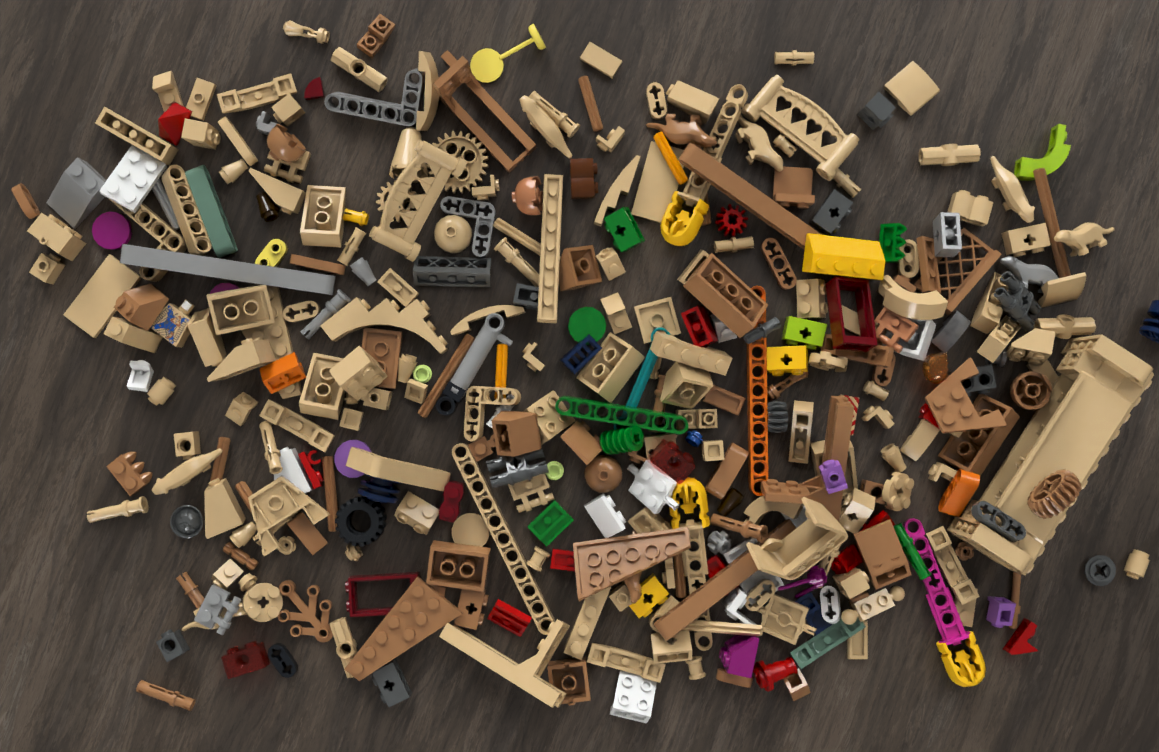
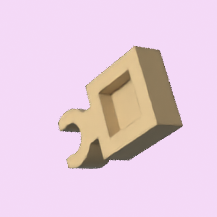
M673 557L664 561L665 572H662V582L666 584L667 589L675 588Z

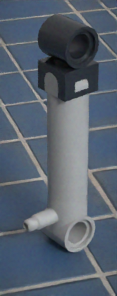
M491 313L486 317L482 328L455 374L447 383L442 392L446 396L439 398L436 403V409L441 415H451L456 411V401L461 402L468 387L496 340L508 346L512 345L513 341L501 334L505 327V320L500 314ZM498 318L500 320L498 328H491L490 322L492 319ZM446 400L451 403L449 411H444L442 408V403Z

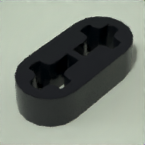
M276 643L269 648L268 657L280 675L285 678L292 677L298 670V664L286 646ZM275 649H280L282 651L280 653V656H275L273 654L275 652ZM286 665H292L293 668L291 669V672H286L284 670L286 668Z

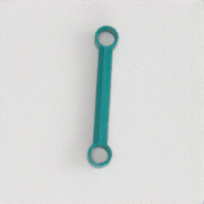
M655 328L650 336L651 341H653V335L656 331L662 330L665 331L668 335H670V333L665 328ZM650 348L625 406L637 407L658 359V356ZM623 410L622 415L617 418L620 420L625 419L627 412Z

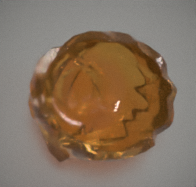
M940 352L926 356L922 365V372L931 383L941 384L948 376V353Z

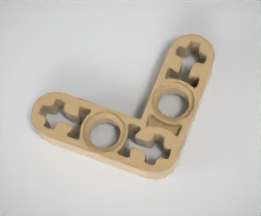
M471 386L468 388L464 418L465 439L477 441L482 438L485 404L517 405L521 400L520 392L514 388ZM493 390L498 395L495 401H492L489 397L490 392ZM473 393H479V397H474ZM503 394H504V395H511V394H512V395H514L515 397H514V399H506V398H503ZM474 408L479 412L476 419L471 417V411ZM478 422V425H472L470 423ZM474 430L477 432V434L472 435L470 434V431Z

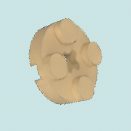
M820 351V354H810L808 364L821 370L829 371V369H835V372H846L848 358L837 356L836 358L832 357L830 352Z
M894 472L891 474L893 476L891 480L887 479L883 486L882 499L886 502L887 506L885 505L887 509L900 511L910 506V496L914 480L909 478L907 474Z
M269 583L255 584L243 597V610L248 617L257 622H267L276 618L283 606V597L279 588ZM262 597L268 600L265 608H261V605L258 604Z

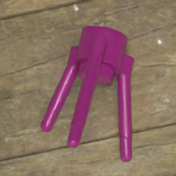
M818 565L813 566L808 570L810 573H807V579L780 586L778 590L788 589L805 583L812 585L795 595V598H799L818 587L824 586V583L827 582L825 570L819 568Z

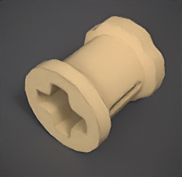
M535 546V552L531 559L527 561V565L541 572L542 565L550 554L542 548Z
M693 656L692 660L685 661L689 667L690 680H697L706 676L702 669V656Z

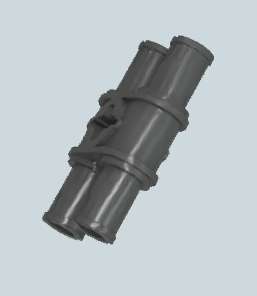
M1010 271L1004 272L1000 280L1007 286L1008 290L1004 287H999L995 290L994 297L1000 301L1002 309L1010 315L1014 322H1018L1025 331H1030L1034 328L1035 322L1028 316V312L1031 315H1036L1040 312L1041 306L1034 300L1033 293L1027 290L1022 281L1017 280Z
M543 448L515 457L502 456L486 461L489 473L504 468L507 470L506 473L490 477L492 488L507 484L513 486L518 482L530 481L534 476L549 473L546 461L530 466L527 464L529 463L528 461L545 457Z

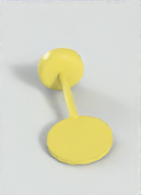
M532 24L528 27L532 38L501 55L497 51L488 48L476 52L470 63V69L475 78L482 83L496 81L504 69L503 59L535 42L538 49H545L546 46L535 25Z

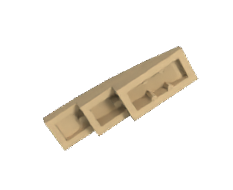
M636 155L614 181L600 206L594 225L602 226L607 209L615 211L620 194L628 196L640 156Z

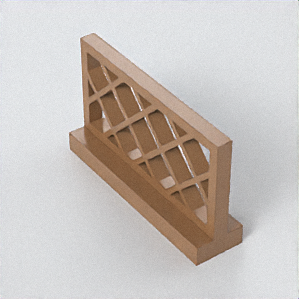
M964 227L961 230V236L964 234L970 239V246H962V249H971L972 259H961V252L958 253V260L947 261V257H944V261H940L943 257H937L938 265L945 264L946 274L939 275V278L946 277L947 287L941 288V291H948V304L945 310L948 316L1002 255L999 251L991 249ZM974 248H982L987 254L984 258H975ZM972 262V272L963 273L962 263ZM959 263V273L949 274L948 264ZM960 276L961 284L957 287H950L949 277ZM920 277L914 286L923 293Z

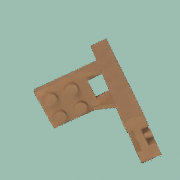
M447 50L440 57L450 68L434 82L439 99L473 136L477 137L479 142H482L483 146L503 168L510 173L520 161H523L527 155L537 148L536 144L480 85L471 72L468 61L463 56L456 60ZM465 83L526 148L514 161L502 151L452 97V94L461 84Z
M831 396L822 465L827 460H838L845 477L854 406L847 397ZM821 474L801 484H798L796 481H786V483L775 479L761 481L760 489L765 501L803 504L801 499L806 497L821 503L839 522L843 490L828 494Z

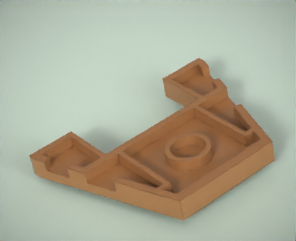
M968 358L925 397V401L942 434L977 429L1004 428L1007 426L999 409L979 417L961 382L979 374L972 358Z

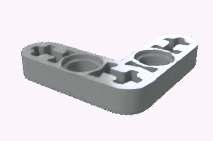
M447 196L443 198L440 207L445 214L476 219L472 251L478 258L486 257L490 251L496 215L494 206L488 202ZM451 201L453 205L458 206V202H461L459 206L460 212H457L458 209L454 207L447 210V207L444 205ZM467 203L472 204L474 208L470 214L463 212V206ZM476 205H480L479 209L485 210L486 207H489L490 211H492V214L489 213L488 216H485L483 212L478 211L479 215H475L477 212ZM480 226H488L489 233L487 235H480ZM477 237L488 239V242L483 241V247L486 248V251H482V254H479L478 250H476V247H479L481 242L477 240Z

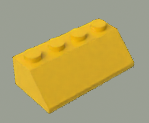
M811 233L806 234L802 272L883 280L885 258L880 242Z

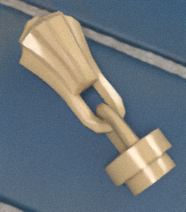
M291 20L283 25V29L288 36L317 38V43L321 44L328 43L330 33L325 28L320 27L318 31H314Z

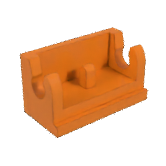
M295 352L259 368L262 381L271 394L306 378L301 362L299 363Z

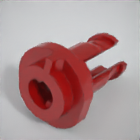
M792 657L767 665L764 661L760 660L754 665L753 672L759 687L769 692L774 689V683L778 680L786 678L793 673L797 674V667Z

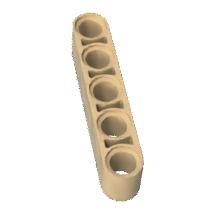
M171 165L162 175L164 188L189 253L204 256L210 251L212 244L183 168L178 165ZM183 209H186L190 214H186ZM190 227H193L196 232H193ZM197 244L200 245L203 248V250H200L197 247Z

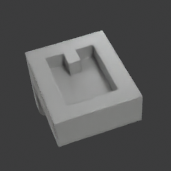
M262 111L261 116H258L256 126L262 134L268 135L277 123H269L270 115Z

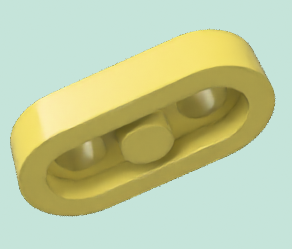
M280 239L271 240L257 257L255 264L262 265V262L267 260L266 266L277 267L287 254L288 248L286 243ZM278 245L279 250L275 252L274 246Z

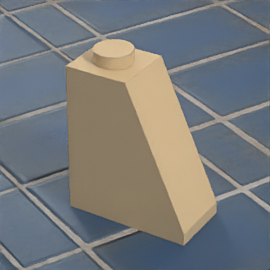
M678 80L675 85L671 84L666 92L668 103L689 115H700L704 124L709 120L719 101V98Z
M210 308L194 312L187 326L205 367L210 365L212 367L218 366L227 354L221 334L216 335Z
M113 316L104 332V335L121 343L152 353H156L163 339L160 334L150 329L146 331L124 318Z
M217 478L210 481L204 491L205 536L207 539L240 526L246 520L227 478L222 480Z

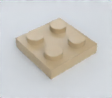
M671 297L634 307L644 344L652 342L651 333L658 327L665 328L671 336L681 334ZM659 330V331H658V332H661V333L666 334L665 331H662V330Z

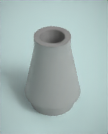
M363 257L350 265L352 272L367 286L377 280L368 261L364 260Z

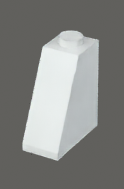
M286 447L279 450L283 469L280 473L274 474V480L284 476L305 494L315 490L296 448L289 449Z

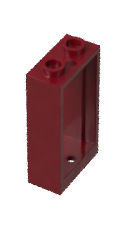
M834 276L825 284L833 349L867 352L877 346L869 280L856 277L844 278V276ZM840 290L855 291L861 337L845 335Z
M420 572L350 576L348 581L345 582L346 593H349V600L346 602L347 612H350V617L387 615L393 607L358 609L357 582L410 579L411 585L417 576L420 577Z

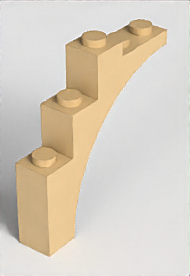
M356 297L320 325L329 338L335 342L347 334L362 328L394 326L420 335L430 342L440 354H444L448 350L446 347L447 341L442 335L437 336L434 332L436 327L430 320L426 322V319L431 314L428 312L430 307L424 300L420 302L416 299L399 312L400 306L394 299L390 301V299L386 298L369 311L371 307L367 301Z

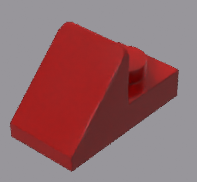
M1024 618L1003 647V650L1011 655L1037 652L1038 650L1027 642L1028 639L1034 636L1037 625Z

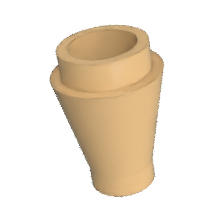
M243 159L221 167L222 170L219 171V174L228 185L231 182L234 183L248 169V166Z
M409 354L401 355L398 366V381L403 383L409 381L417 365V357Z
M892 443L881 450L882 458L896 472H902L907 468L898 446Z
M251 521L233 531L229 538L238 548L245 546L257 532L256 524Z

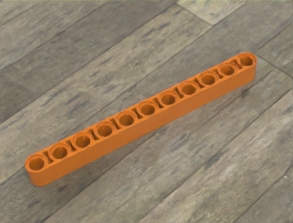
M753 286L751 289L758 291L760 298L766 302L765 290L761 286ZM766 309L757 324L766 322ZM762 337L747 344L748 484L750 492L756 496H763L762 491L756 492L754 490L755 483L767 481L768 479L766 338ZM755 347L761 350L759 358H755L752 355V350ZM755 366L761 369L759 377H755L752 373ZM756 385L762 390L759 396L753 394V388ZM755 405L761 406L762 412L760 415L753 413ZM756 424L762 426V432L758 435L753 432V427ZM757 443L762 445V451L759 454H756L753 450L754 445ZM760 462L763 469L761 472L756 473L754 465Z

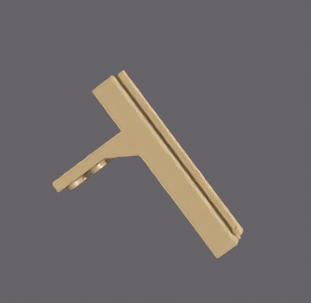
M557 619L556 622L553 621L547 630L549 634L546 639L540 641L537 647L538 653L520 664L457 625L453 626L447 623L439 636L552 708L554 706L559 708L567 694L541 678L570 625Z

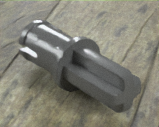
M773 317L763 324H757L756 328L743 336L745 342L750 344L762 337L766 338L767 334L781 328L780 321Z

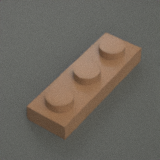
M920 236L916 239L923 293L937 290L941 294L938 261L934 251V239Z

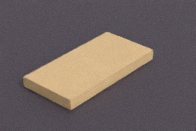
M651 141L631 213L633 216L661 223L668 204L672 203V195L677 191L679 184L656 142ZM671 146L675 156L679 159L684 150Z
M109 254L63 315L90 336L97 338L117 311L114 306L118 297L124 291L133 289L142 277L125 264L120 263V260Z

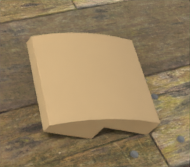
M914 61L884 85V89L898 101V105L910 116L940 92L934 81Z
M1083 272L1047 281L1041 287L1044 295L1038 300L1041 308L1078 299L1085 286L1086 273Z

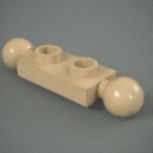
M893 586L888 593L887 589L884 588L869 597L851 604L854 610H844L841 614V619L848 625L854 624L857 617L860 622H863L895 606L893 600L901 601L905 597V591L900 586Z

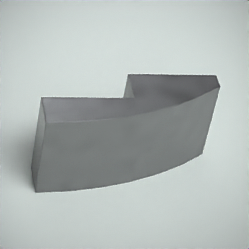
M956 309L943 322L944 326L932 337L931 342L946 353L962 336L971 321Z

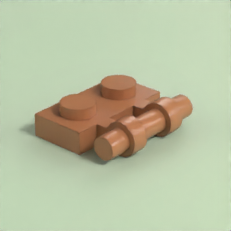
M885 306L874 320L879 325L875 329L877 342L880 341L886 346L894 348V351L900 353L903 349L898 344L899 340L902 339L908 342L918 329L917 324L906 317L890 311ZM886 330L894 334L891 339L884 335Z

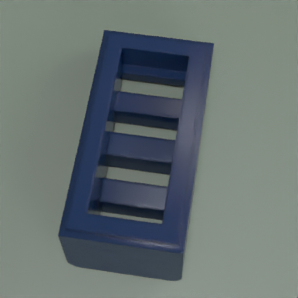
M588 334L566 353L560 361L575 375L602 347ZM587 342L594 348L593 351L587 347ZM581 347L588 353L587 356L580 350ZM576 352L582 358L581 361H579L574 355ZM570 358L576 363L575 366L570 363Z

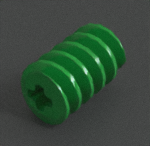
M638 426L604 431L600 435V446L608 455L638 451L642 448L644 442L643 432Z

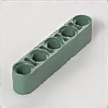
M201 165L185 171L188 184L215 254L218 258H222L237 252V245L206 166Z

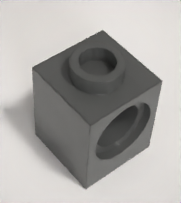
M170 629L161 634L162 639L156 641L166 662L190 650L180 629L175 632ZM169 640L175 642V648L170 646Z

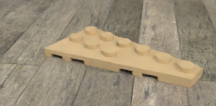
M266 285L275 323L241 331L246 339L259 337L261 340L269 339L275 359L278 360L293 353L287 321L283 316L284 308L279 287ZM300 381L279 390L278 392L282 399L300 396L302 394Z

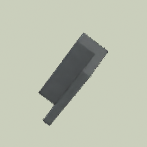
M417 256L413 266L414 286L491 287V258ZM419 263H428L429 265L423 267L419 266ZM441 263L447 264L446 267H439L438 265ZM459 264L467 265L465 267H458ZM486 264L487 267L478 268L477 265Z

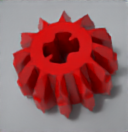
M729 204L727 209L725 207L721 208L722 213L716 214V217L720 220L715 221V224L722 225L718 229L719 232L723 229L726 230L724 236H727L730 231L731 236L735 237L736 232L742 234L741 228L747 227L744 221H747L748 217H742L746 211L743 209L739 212V205H736L733 210L732 204ZM729 217H730V218H732V217L735 218V221H734V224H735V225H733V223H731V224L728 223Z

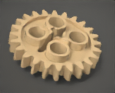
M452 131L451 137L444 133V140L438 137L440 143H432L435 147L447 152L449 147L456 146V153L450 154L456 158L460 156L462 147H465V150L462 152L461 158L465 159L468 153L475 154L474 160L466 162L464 171L468 172L467 177L460 179L455 176L450 178L449 176L445 184V191L448 192L452 188V192L455 194L456 190L459 189L461 194H463L464 188H467L470 192V186L477 187L476 181L483 182L480 176L487 175L483 168H489L488 164L484 163L489 159L488 156H482L486 153V149H480L483 146L482 142L476 144L477 137L470 139V133H467L465 137H463L462 131L459 132L458 136ZM432 170L429 172L430 176H434Z

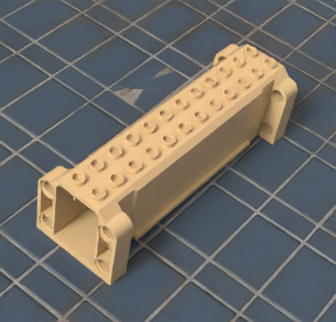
M1103 334L1069 339L1061 352L1064 358L1056 371L1061 373V376H1058L1052 386L1049 402L1044 407L1037 409L979 501L972 500L963 515L955 517L947 529L948 532L962 541L971 544L974 549L991 560L1025 576L1032 571L1034 561L1044 552L1045 544L1053 538L1056 527L1064 521L1069 508L1067 507L1064 509V512L1061 511L1052 518H1039L1031 511L1027 504L1030 492L1045 477L1055 473L1057 470L1061 471L1063 469L1074 473L1082 484L1081 488L1084 489L1088 483V477L1098 468L1099 460L1109 451L1108 446L1111 441L1118 437L1120 427L1128 421L1131 416V410L1141 401L1140 396L1152 383L1151 379L1154 376L1152 366ZM981 501L990 503L1021 523L1026 529L1025 538L1017 542L1007 540L977 521L972 516V506ZM996 516L995 522L1001 527L1002 521Z

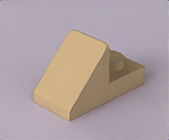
M172 71L153 77L152 88L158 93L164 112L174 102L184 106Z
M618 292L600 299L614 335L632 328L625 310L626 308Z

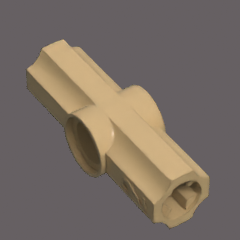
M338 47L333 52L331 62L380 93L384 89L388 81L387 77L341 47ZM357 67H364L361 73H355Z
M945 144L940 147L919 149L918 160L920 166L937 164L953 166L959 163L978 162L981 151L978 145L958 146V144Z
M1061 314L1057 318H1037L1034 321L1035 325L1033 328L1056 332L1055 337L1069 339L1071 335H1091L1095 332L1096 325L1092 317L1074 318L1070 315Z
M342 617L329 624L336 642V652L341 658L345 669L357 653V643L353 639L347 618ZM348 644L351 647V651H345L342 645ZM345 671L347 678H353L352 675Z

